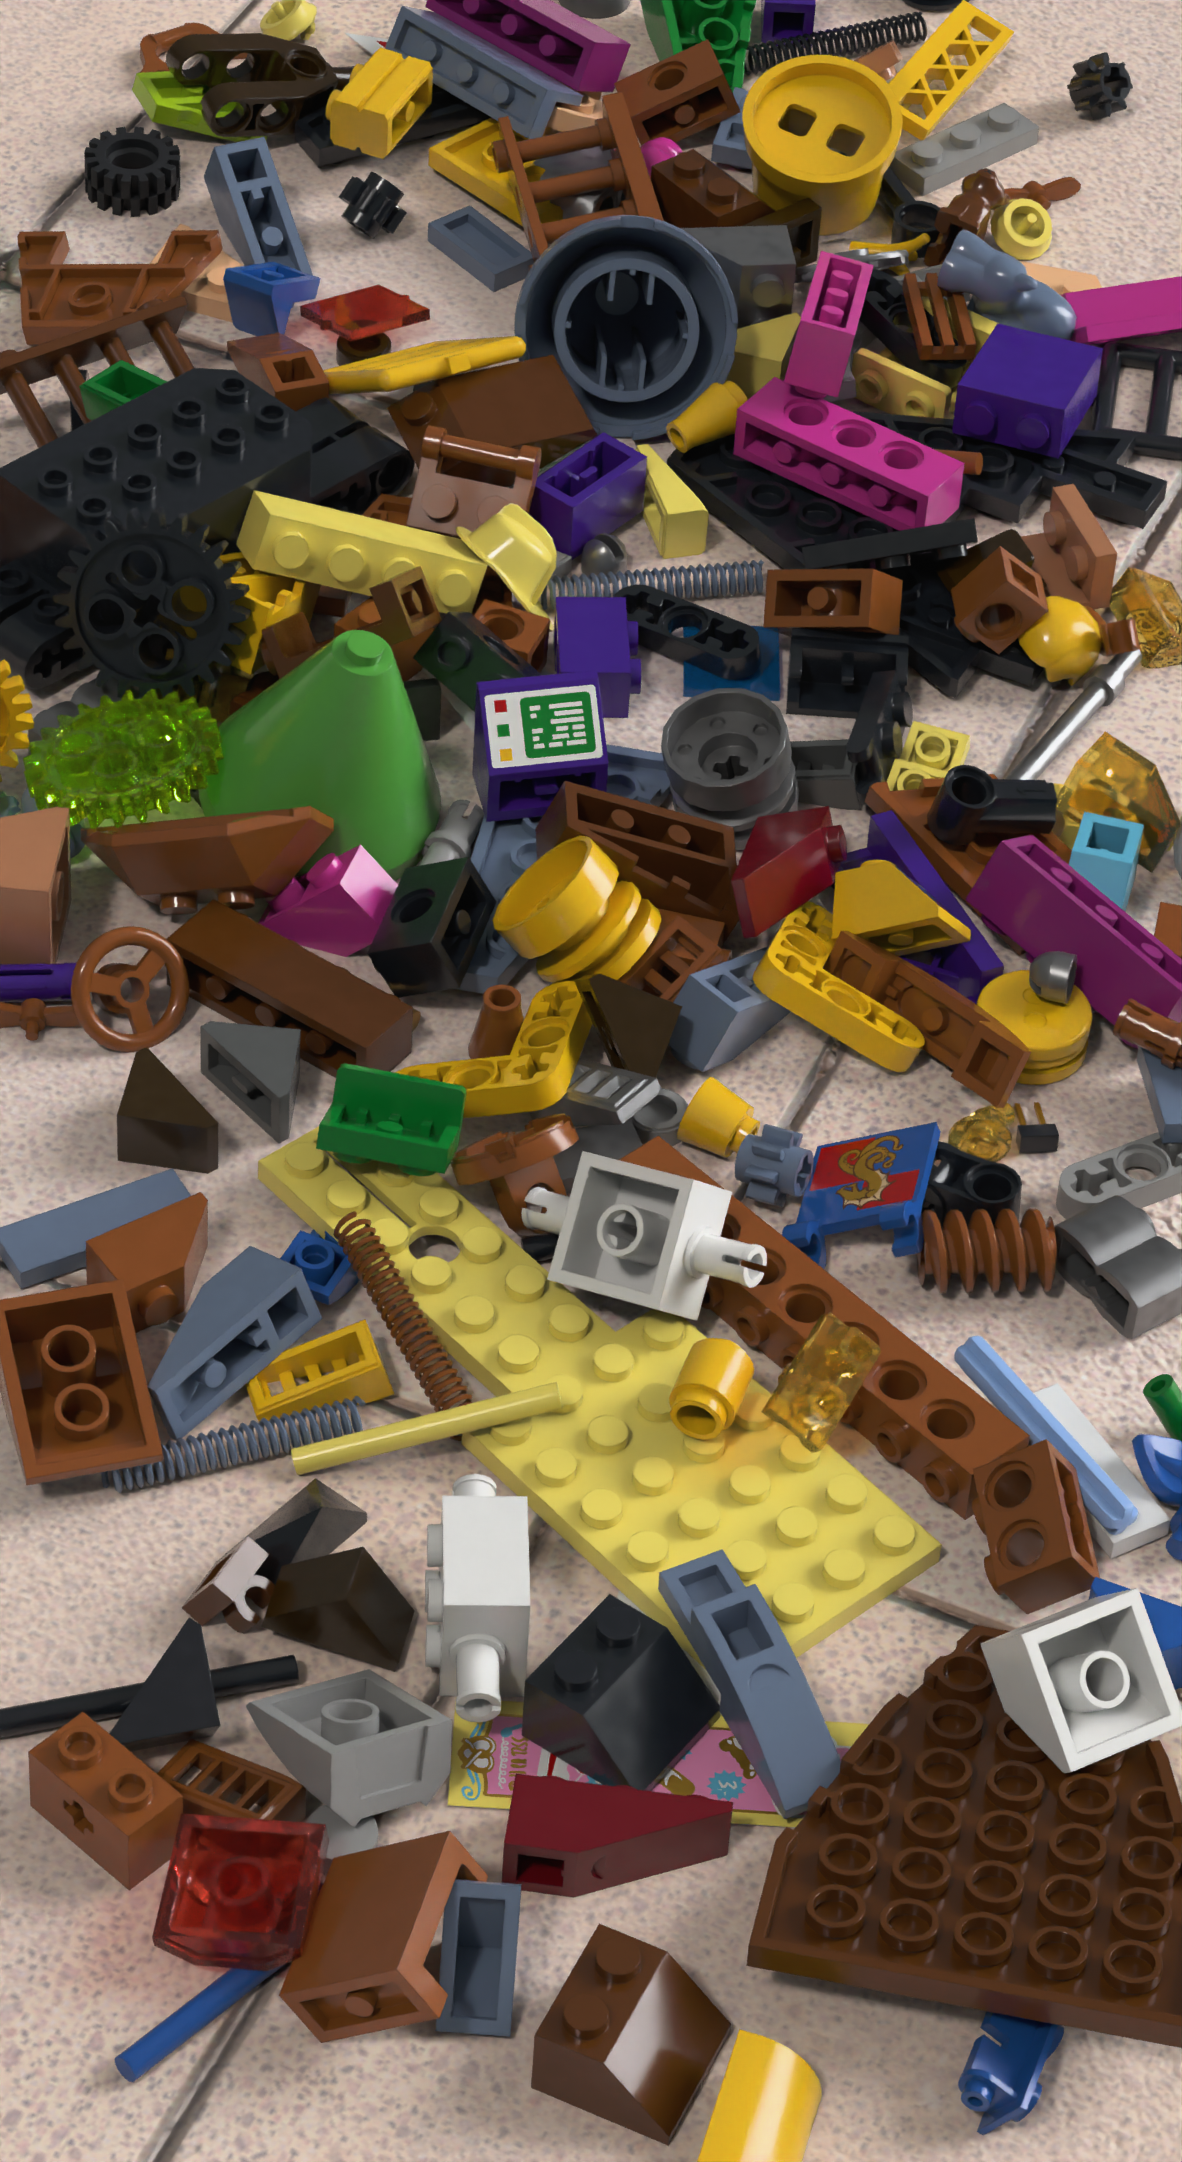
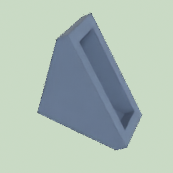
M455 1879L444 1908L439 1985L446 1991L448 1997L440 2018L436 2019L435 2031L511 2036L522 1884Z

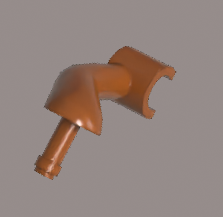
M1085 606L1098 623L1102 643L1100 654L1102 656L1110 657L1116 654L1141 650L1134 618L1106 623L1099 613L1091 607Z

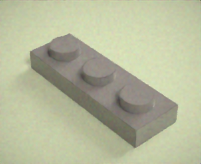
M1002 103L931 135L925 140H920L896 151L889 167L899 180L924 196L1036 145L1039 126L1006 103Z

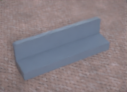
M402 6L385 49L401 53L403 59L411 56L430 62L433 67V83L497 121L498 118L509 116L512 129L528 139L542 137L556 102L580 106L583 95L435 12Z

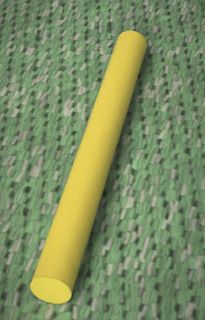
M557 1382L292 1448V1460L297 1475L563 1409L562 1399Z

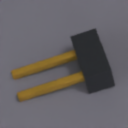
M1034 1102V1109L1039 1121L1037 1125H1026L1020 1103H1015L1014 1109L1020 1124L1017 1126L1016 1136L1019 1153L1057 1151L1059 1134L1056 1125L1046 1124L1039 1102Z

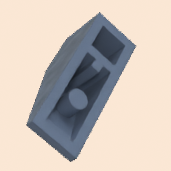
M265 137L214 147L204 174V180L219 223L244 265L276 262L313 275Z
M768 947L688 976L673 1002L682 1006L668 1044L671 1047V1053L679 1062L690 1068L699 1069L702 1072L730 1062L791 1012L764 995L753 981V973Z
M249 1246L202 1285L148 1384V1391L170 1438L176 1441L180 1437L183 1438L322 1319L300 1267Z

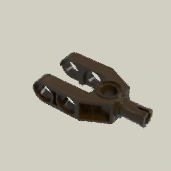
M262 33L193 34L184 36L169 48L165 61L170 72L182 85H207L211 88L200 101L202 104L201 113L212 132L222 137L295 134V122L326 105L334 90L342 91L349 83L351 72L355 67H332L325 61L317 48ZM241 53H248L246 59L240 65L231 69L227 68L228 63L235 56ZM196 54H203L200 62L194 67L186 70L182 69L184 62ZM230 102H237L234 110L228 115L220 118L216 117L217 112L224 105ZM269 104L276 109L274 113L268 116H261L262 111Z

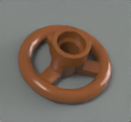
M120 927L97 937L80 955L72 975V1006L81 1027L97 1043L117 1052H137L166 1040L181 1023L189 1001V976L181 955L166 938L142 927ZM134 945L148 949L137 965L110 963L94 973L100 960L118 947ZM165 965L170 978V999L163 1016L153 1025L146 1005L150 993L149 983ZM128 979L131 984V993L124 1000L121 995V985L124 980ZM90 992H92L95 1003L102 1010L127 1015L133 1034L119 1033L104 1025L93 1009Z

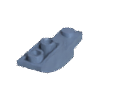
M723 1549L659 1572V1592L721 1694L720 1713L782 1817L787 1819L807 1811L808 1800L817 1788L822 1786L827 1789L840 1773L841 1761L807 1679L756 1584L745 1587Z

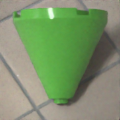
M350 630L340 634L224 720L209 740L199 773L198 791L205 817L311 806L334 819V831L295 875L299 877L309 872L327 854L334 853L336 856H339L361 844L392 879L396 881L402 877L405 868L415 867L423 858L422 850L426 845L424 843L428 836L436 830L440 817L441 795L439 784L392 649L380 636L364 630Z

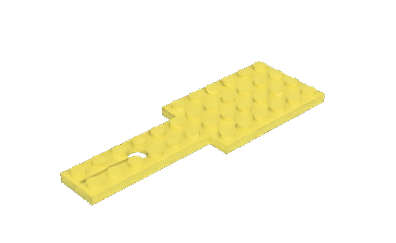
M319 1126L258 1161V1179L323 1239H325L326 1231L338 1242L339 1240L333 1235L334 1229L344 1216L353 1211L357 1213V1216L347 1221L340 1228V1234L349 1224L358 1219L371 1220L370 1227L376 1229L375 1235L380 1236V1244H384L386 1247L384 1252L390 1253L389 1260L395 1262L394 1268L399 1269V1276L405 1279L403 1285L409 1286L408 1293L413 1294V1301L419 1303L418 1310L424 1312L422 1318H426L429 1321L427 1326L433 1327L432 1335H436L439 1338L437 1343L442 1344L444 1350L496 1397L557 1382L563 1409L462 1434L461 1444L517 1496H527L528 1506L643 1613L667 1627L679 1646L704 1669V1665L658 1590L659 1572L723 1549L745 1587L756 1584L797 1658L939 1562L942 1544L755 1379H751L732 1425L721 1431L717 1437L702 1440L681 1432L671 1420L669 1396L691 1347L697 1341L707 1338L684 1317L651 1309L615 1332L563 1284L547 1280L549 1272L437 1172L430 1176H415L400 1171L397 1168V1164L376 1160L362 1164L348 1163L337 1159L333 1152L327 1151L406 1223L404 1224L326 1153V1150L316 1149ZM365 1224L355 1227L347 1235H351L363 1228ZM367 1232L361 1237L356 1238L352 1243H356L362 1238L368 1236L370 1232ZM441 1235L455 1242L460 1253L450 1262L436 1256H425L416 1259L411 1254L409 1246L413 1241L422 1236ZM375 1240L370 1241L366 1245L360 1247L357 1251H361L367 1246L372 1245L375 1242ZM375 1249L371 1253L365 1255L361 1260L366 1259L372 1254L377 1253L380 1249ZM380 1257L376 1261L370 1263L366 1268L371 1267L374 1264L382 1261L384 1257ZM386 1265L381 1269L375 1271L371 1276L377 1275L381 1271L387 1269L389 1265ZM394 1273L389 1274L386 1277L380 1279L376 1284L382 1283L386 1279L391 1278L394 1275ZM399 1282L392 1283L391 1285L385 1287L381 1292L387 1291L388 1289L396 1286ZM399 1290L398 1292L389 1296L388 1298H394L395 1296L401 1294L403 1290ZM408 1298L401 1300L395 1305L398 1307L400 1304L405 1303ZM413 1306L406 1308L405 1310H403V1312L406 1313L413 1308ZM414 1315L410 1318L414 1320L418 1315Z

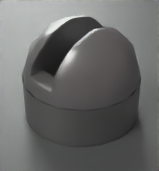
M603 533L595 536L594 539L585 544L581 560L582 574L584 573L588 577L591 573L597 576L600 572L607 575L611 571L615 575L619 570L623 574L627 571L626 548L617 536Z
M1051 951L1037 956L1029 968V983L1036 995L1048 1001L1067 1004L1075 981L1077 955Z

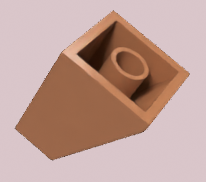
M53 807L0 818V964H56L72 900L69 808Z

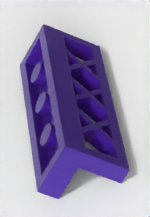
M890 810L870 816L867 848L848 852L847 860L841 862L838 872L860 867L863 862L868 860L890 861L971 930L970 941L925 950L934 957L931 965L907 959L904 955L899 957L942 981L977 1004L978 996L982 989L990 981L1003 975V963L895 813ZM835 880L834 883L831 885L833 889H835Z

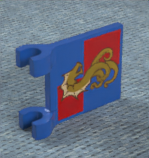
M937 1122L817 1146L811 1178L804 1192L797 1221L795 1224L786 1225L783 1228L782 1236L823 1269L826 1266V1235L880 1225L883 1231L893 1229L894 1243L891 1250L895 1258L920 1253L924 1243L921 1210L941 1133Z

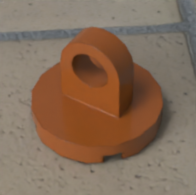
M554 1114L528 1121L529 1124L524 1125L525 1131L517 1134L515 1131L510 1133L508 1131L505 1133L500 1131L455 1153L456 1156L450 1163L457 1183L460 1186L489 1181L505 1222L516 1234L531 1237L550 1233L539 1229L532 1230L524 1226L521 1212L522 1208L528 1209L527 1203L524 1200L531 1187H541L547 1191L567 1196L553 1156L573 1146L579 1140L569 1115ZM542 1207L541 1213H546L547 1208Z

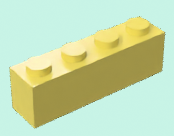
M256 490L253 491L236 543L252 569L367 596H372L369 588L400 573L421 566L438 612L445 614L449 611L472 613L488 566L462 539Z

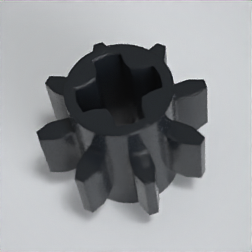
M1104 52L1073 65L1076 74L1071 79L1070 84L1067 85V89H1069L1076 111L1091 109L1092 120L1096 121L1110 117L1111 113L1127 108L1124 99L1128 96L1130 89L1133 88V84H1131V79L1128 71L1125 69L1124 62L1109 63V55L1107 52Z
M372 171L365 181L352 176L338 197L348 204L341 217L373 239L381 229L393 234L407 214V212L397 206L404 193Z

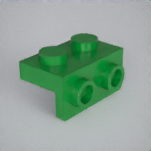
M343 1063L337 1070L333 1102L319 1124L316 1149L331 1151L337 1159L348 1163L362 1164L376 1160L397 1164V1168L400 1171L415 1176H430L436 1172L445 1174L459 1147L467 1094L466 1088L460 1085Z

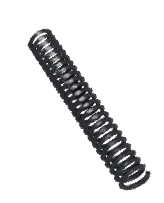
M913 12L912 14H900L898 17L892 16L890 19L886 17L883 20L877 19L876 21L871 20L868 23H856L854 26H841L839 29L836 27L832 30L826 29L825 32L820 30L818 33L812 32L810 35L805 33L803 36H790L788 39H776L773 42L769 40L766 44L764 42L759 43V45L754 43L752 46L748 45L747 50H749L748 64L751 72L755 75L758 71L764 73L766 69L769 70L775 65L791 59L789 49L792 58L798 57L797 49L799 57L805 56L804 47L806 55H813L811 50L812 44L814 55H820L818 42L821 48V55H841L845 57L847 53L849 55H853L854 52L859 54L861 50L866 53L868 49L872 51L886 43L884 30L887 42L893 40L891 28L896 45L897 43L903 45L904 42L910 44L912 40L914 42H918L919 39L924 41L927 37V25L921 16L922 12ZM920 22L923 29V36L920 30ZM913 24L915 27L916 37L913 32ZM905 25L907 26V29H908V37H907V34H906ZM898 26H899L900 31H901V39H900L899 32H898ZM869 32H870L871 38H872V45H871V42H870ZM862 34H863L864 41H865V47H864L863 40H862ZM855 36H856V39H857L858 49H857L856 43H855ZM840 38L843 44V51L841 48ZM833 40L835 43L836 53L833 46ZM745 63V64H744V69H745V72H744V73H745L747 76H749V75L751 74V72L747 70L746 63Z

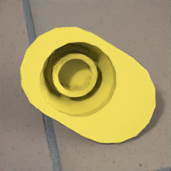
M510 503L505 505L497 514L493 515L473 532L461 526L456 527V532L462 541L488 566L496 571L527 612L549 618L538 600L556 569L557 552L553 538L539 522L517 504ZM550 620L549 632H552L553 624Z

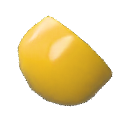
M1060 596L1046 597L1048 612L1018 637L1019 644L1033 662L1045 668L1046 678L1049 682L1070 678L1068 683L1073 686L1089 672L1098 660L1102 647L1098 623L1086 607L1080 603Z

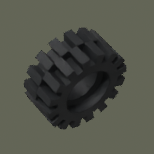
M135 126L134 133H127L125 127L116 128V135H112L108 130L100 133V140L93 138L89 141V147L85 148V192L88 193V199L91 203L97 202V208L106 211L109 207H112V214L122 216L124 210L131 211V217H140V210H146L149 215L158 213V206L166 210L171 206V200L176 201L178 199L180 191V150L178 145L173 146V139L169 136L161 139V132L152 129L149 134H144V127Z

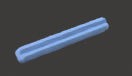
M969 1337L964 1345L956 1349L954 1359L960 1368L1002 1414L1030 1435V1446L1047 1439L1076 1468L1084 1506L1109 1534L1118 1535L1127 1526L1135 1522L1138 1510L1130 1499L983 1337Z

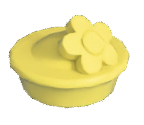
M305 0L276 1L263 16L260 22L261 31L263 34L288 41L296 38L299 34L302 40H309L311 34H314L315 31L314 20L317 7Z
M1012 199L1008 204L994 210L990 221L991 233L996 244L1005 253L1019 260H1032L1040 257L1049 248L1052 239V222L1048 212L1039 203L1031 199Z

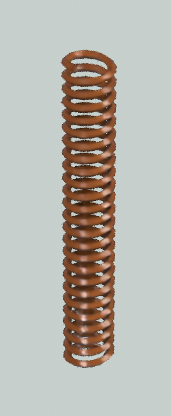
M353 1211L344 1216L337 1223L333 1235L339 1240L338 1243L343 1248L344 1254L348 1256L349 1263L353 1264L352 1268L357 1272L358 1278L362 1280V1285L367 1289L368 1296L372 1297L371 1301L376 1305L377 1312L381 1313V1318L386 1322L387 1329L391 1330L390 1334L396 1339V1345L401 1347V1353L405 1355V1360L410 1364L411 1371L415 1372V1378L420 1381L421 1388L425 1389L424 1393L430 1398V1404L435 1406V1412L447 1410L455 1403L464 1399L466 1400L459 1406L473 1403L471 1402L472 1395L466 1394L467 1386L461 1385L463 1379L456 1377L458 1371L452 1368L453 1362L447 1360L448 1353L443 1352V1345L437 1343L438 1336L432 1335L433 1327L427 1326L429 1323L428 1319L422 1318L424 1312L418 1310L419 1303L413 1301V1294L408 1293L409 1286L403 1285L404 1277H400L399 1269L394 1268L395 1262L389 1260L390 1253L384 1252L386 1247L384 1244H380L381 1238L375 1235L376 1229L370 1227L371 1220L358 1219L349 1224L340 1234V1228L347 1221L356 1217L357 1213ZM365 1224L363 1228L351 1235H347L355 1227ZM370 1232L368 1236L362 1238L356 1243H352L356 1238H359L365 1233ZM375 1240V1242L372 1245L367 1246L361 1251H357L360 1247L366 1245L370 1241ZM375 1249H380L377 1253L372 1254L368 1258L361 1260L365 1255L371 1253ZM380 1257H384L382 1261L374 1264L371 1267L366 1268L370 1263L376 1261ZM386 1265H389L387 1269L381 1271L377 1275L371 1276L375 1271L381 1269ZM394 1273V1275L391 1278L386 1279L382 1283L376 1284L380 1279L386 1277L389 1274ZM399 1282L396 1286L388 1289L385 1292H381L385 1287L391 1285L392 1283ZM399 1290H403L401 1294L395 1296L390 1300L385 1301L389 1296L395 1294ZM408 1298V1300L405 1303L400 1304L396 1308L390 1309L394 1304L400 1302L403 1299ZM413 1306V1308L410 1311L404 1313L399 1317H395L399 1312L405 1310L408 1307ZM418 1315L414 1320L399 1326L403 1321ZM423 1323L419 1328L415 1329L414 1331L404 1334L407 1330L414 1327L415 1325ZM427 1332L423 1337L419 1338L418 1340L410 1342L414 1337L418 1336L419 1334ZM432 1340L428 1345L424 1346L423 1348L415 1350L424 1342ZM437 1348V1350L432 1354L428 1355L427 1357L419 1359L428 1351ZM438 1357H442V1358H441L439 1361H437L436 1363H434V1364H432V1365H430V1366H428V1367H424V1366H425L426 1364H428L430 1361H432V1360H434V1359H436V1358H438ZM447 1365L443 1370L439 1371L438 1373L430 1375L436 1369ZM448 1374H451V1375H450L447 1379H445L444 1381H441V1382H439V1383H437V1384H434L437 1380H439V1379L442 1378L443 1376L448 1375ZM454 1382H457V1383H456L454 1386H452L451 1388H449V1389H447V1390H445V1391H443V1392H439L440 1390H442V1389H443L444 1387H446L447 1385H449V1384H451V1383H454ZM457 1391H461V1392H460L458 1395H456L455 1397H453V1398H451V1399H449V1400L444 1401V1400H445L448 1396H450L451 1394H453V1393H455V1392H457ZM456 1435L450 1437V1439L462 1441V1436Z

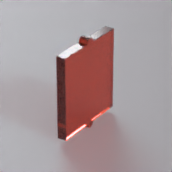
M379 284L300 306L302 317L320 325L321 330H329L349 341L430 320V309L410 300L409 295H400Z

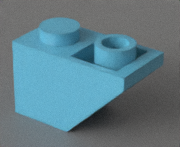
M1084 811L1071 852L1069 866L1123 911H1126L1136 877L1144 824Z

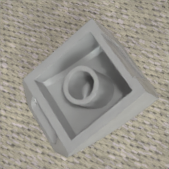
M370 1669L255 1700L246 1705L258 1730L289 1772L312 1795L353 1827L356 1826L360 1819L413 1803L421 1802L427 1806L451 1773L452 1720Z

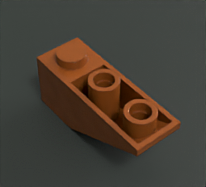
M281 333L227 341V350L238 372L295 412L316 400L325 397L329 398V381L312 349Z

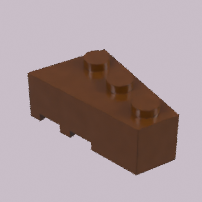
M564 781L535 828L537 860L546 852L568 839L579 835L590 837L616 864L619 873L616 883L620 881L632 882L639 889L641 898L648 899L656 908L724 922L723 944L740 920L731 883L737 868L734 827Z

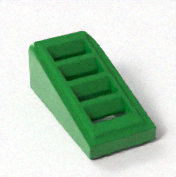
M120 360L79 386L86 417L92 421L167 381Z

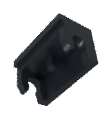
M792 627L787 671L786 714L856 719L873 672L896 670L900 690L905 692L908 679L909 636Z

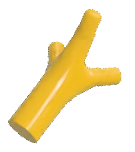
M923 233L913 240L894 244L851 241L849 251L868 248L869 254L907 250L909 254L908 260L916 261L918 257L916 251L930 242V236L927 233ZM906 265L888 268L899 276L910 273Z

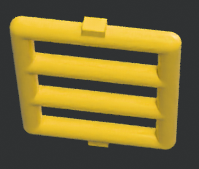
M518 336L434 341L323 371L329 381V395L391 392L520 358L526 351V344Z

